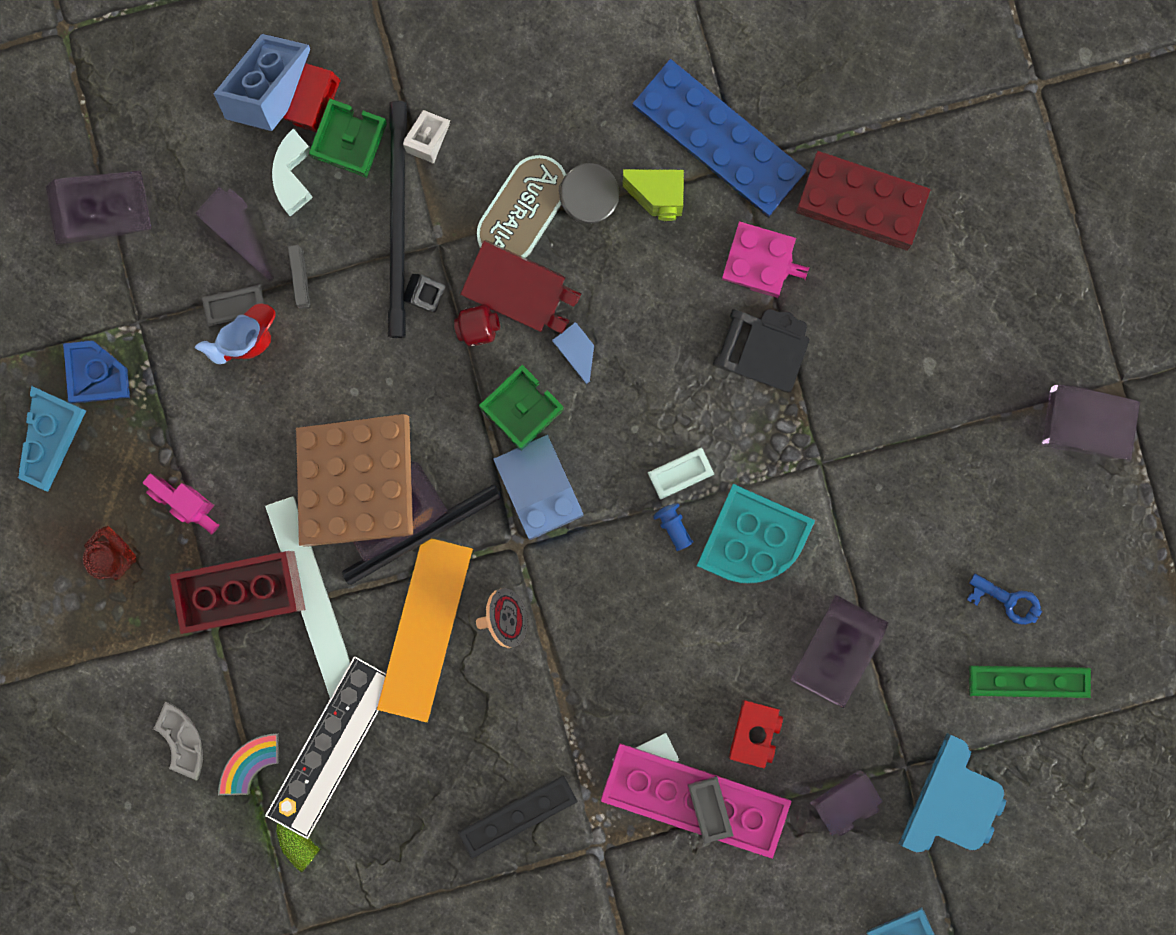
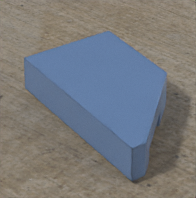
M575 322L552 341L587 384L590 382L594 345Z

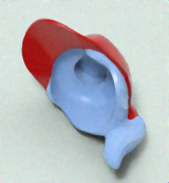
M256 304L243 315H238L233 322L224 326L217 335L215 343L202 341L195 346V349L203 352L216 364H224L232 358H254L264 352L271 343V335L268 329L275 318L276 312L267 304Z

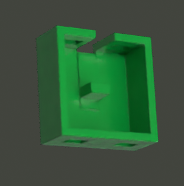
M329 98L309 155L312 159L367 178L387 126L386 119L362 111L363 120L353 117L354 110L352 106Z
M523 365L479 405L480 410L520 451L564 410V407L548 390L542 396L535 389L539 385V381Z

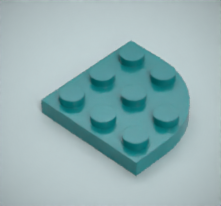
M733 484L697 567L738 583H758L772 579L783 573L796 561L807 541L815 520Z

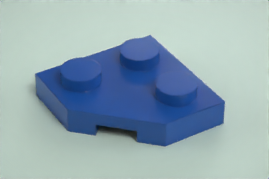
M95 341L63 344L68 403L130 398L127 368Z

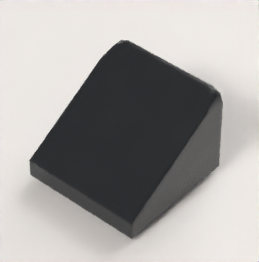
M412 274L404 293V302L435 313L446 285L421 274Z

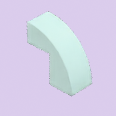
M294 129L286 135L279 145L272 168L275 193L289 216H292L312 199L307 189L291 172L295 166L309 155L310 151L309 146Z

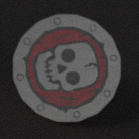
M507 588L495 590L488 599L486 616L476 620L477 628L480 630L489 628L494 640L503 647L512 648L520 645L527 631V615L520 597L514 591Z

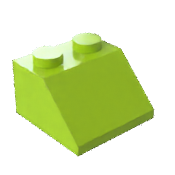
M623 169V187L651 216H658V220L674 221L676 216H682L684 170Z

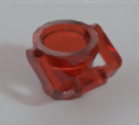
M109 526L99 529L84 545L86 551L83 555V564L88 573L94 578L103 580L113 578L117 581L136 562L135 554ZM102 535L108 539V541L96 542Z

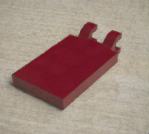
M484 240L460 295L479 304L486 305L488 308L540 332L547 325L562 334L570 320L554 313L558 303L561 300L574 307L575 304L577 305L582 293L564 286L565 276L490 241Z

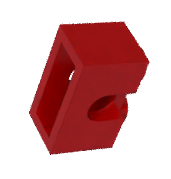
M743 700L728 758L764 769L767 762L772 763L776 746L771 745L773 733H780L783 716H779L780 710ZM760 726L764 729L765 738L762 742L753 743L750 741L749 732L753 727Z

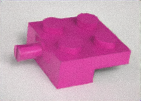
M739 221L722 280L778 298L783 281L790 274L806 280L809 267L792 263V251L796 238Z
M149 474L143 481V484L149 488L146 493L158 503H163L164 505L168 503L172 507L169 512L181 522L199 524L211 535L218 529L219 524L207 516L214 505L193 487L181 483L175 489L163 478L153 474Z

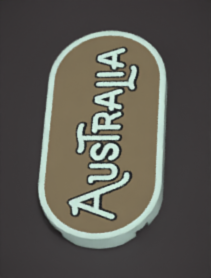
M535 155L523 159L515 166L478 224L477 240L480 248L483 241L487 240L524 258L531 253L562 205L558 190L566 173L557 161L547 156Z

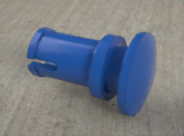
M679 503L667 505L653 515L654 520L660 518L662 521L660 526L662 529H666L676 551H680L693 543L681 521L683 518L681 513L677 514L675 510L680 506Z

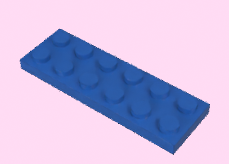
M671 59L633 102L634 108L767 217L773 213L807 171Z

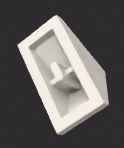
M423 110L404 139L403 145L406 153L434 163L450 125V120Z

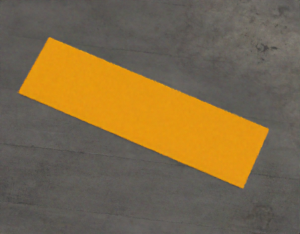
M430 539L420 545L377 710L428 723L472 548L436 539Z

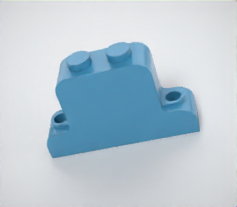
M946 734L898 843L901 846L914 852L928 851L935 836H940L969 850H977L983 843H989L994 832V827L991 826L996 815L1000 816L1006 805V799H1003L1004 790L998 782L966 768L971 751L965 741Z

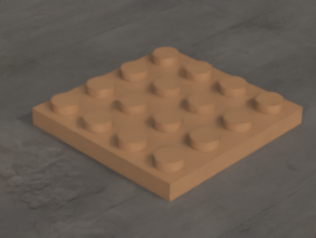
M400 414L296 428L299 546L309 547L413 535L410 424L408 415Z

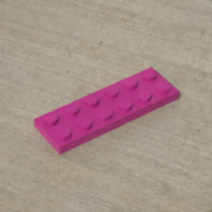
M619 743L600 801L701 835L687 784L717 775ZM717 776L733 836L718 841L773 859L791 800Z

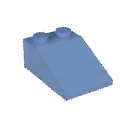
M261 34L213 93L225 119L273 131L290 107L310 52L309 45Z
M548 435L530 442L522 451L516 448L493 459L529 540L584 516Z

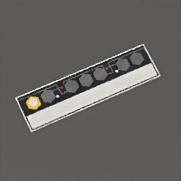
M355 656L353 657L267 811L266 817L306 839L309 838L379 711L377 707L386 673Z

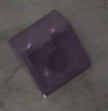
M858 770L810 802V805L829 834L833 836L837 833L839 836H842L854 827L852 822L861 816L865 820L879 811L877 806L882 803V800L867 774Z

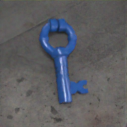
M975 573L969 581V584L974 586V593L969 595L968 601L971 602L974 599V604L978 605L981 596L985 593L990 594L993 598L1004 603L1006 614L1013 623L1023 625L1032 622L1036 623L1038 620L1037 616H1040L1043 612L1039 600L1032 592L1018 591L1008 593ZM1020 598H1026V600L1031 601L1033 604L1029 610L1030 612L1025 617H1020L1013 611V607Z

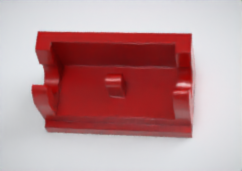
M305 63L290 107L283 118L293 122V125L317 133L329 98L334 100L341 79L330 70Z

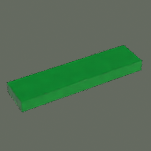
M969 666V696L1091 698V668Z

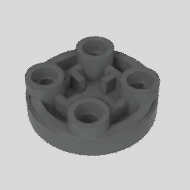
M585 163L574 167L565 175L559 185L558 191L561 204L566 213L578 223H596L604 220L612 214L619 201V187L615 177L608 169L595 163Z

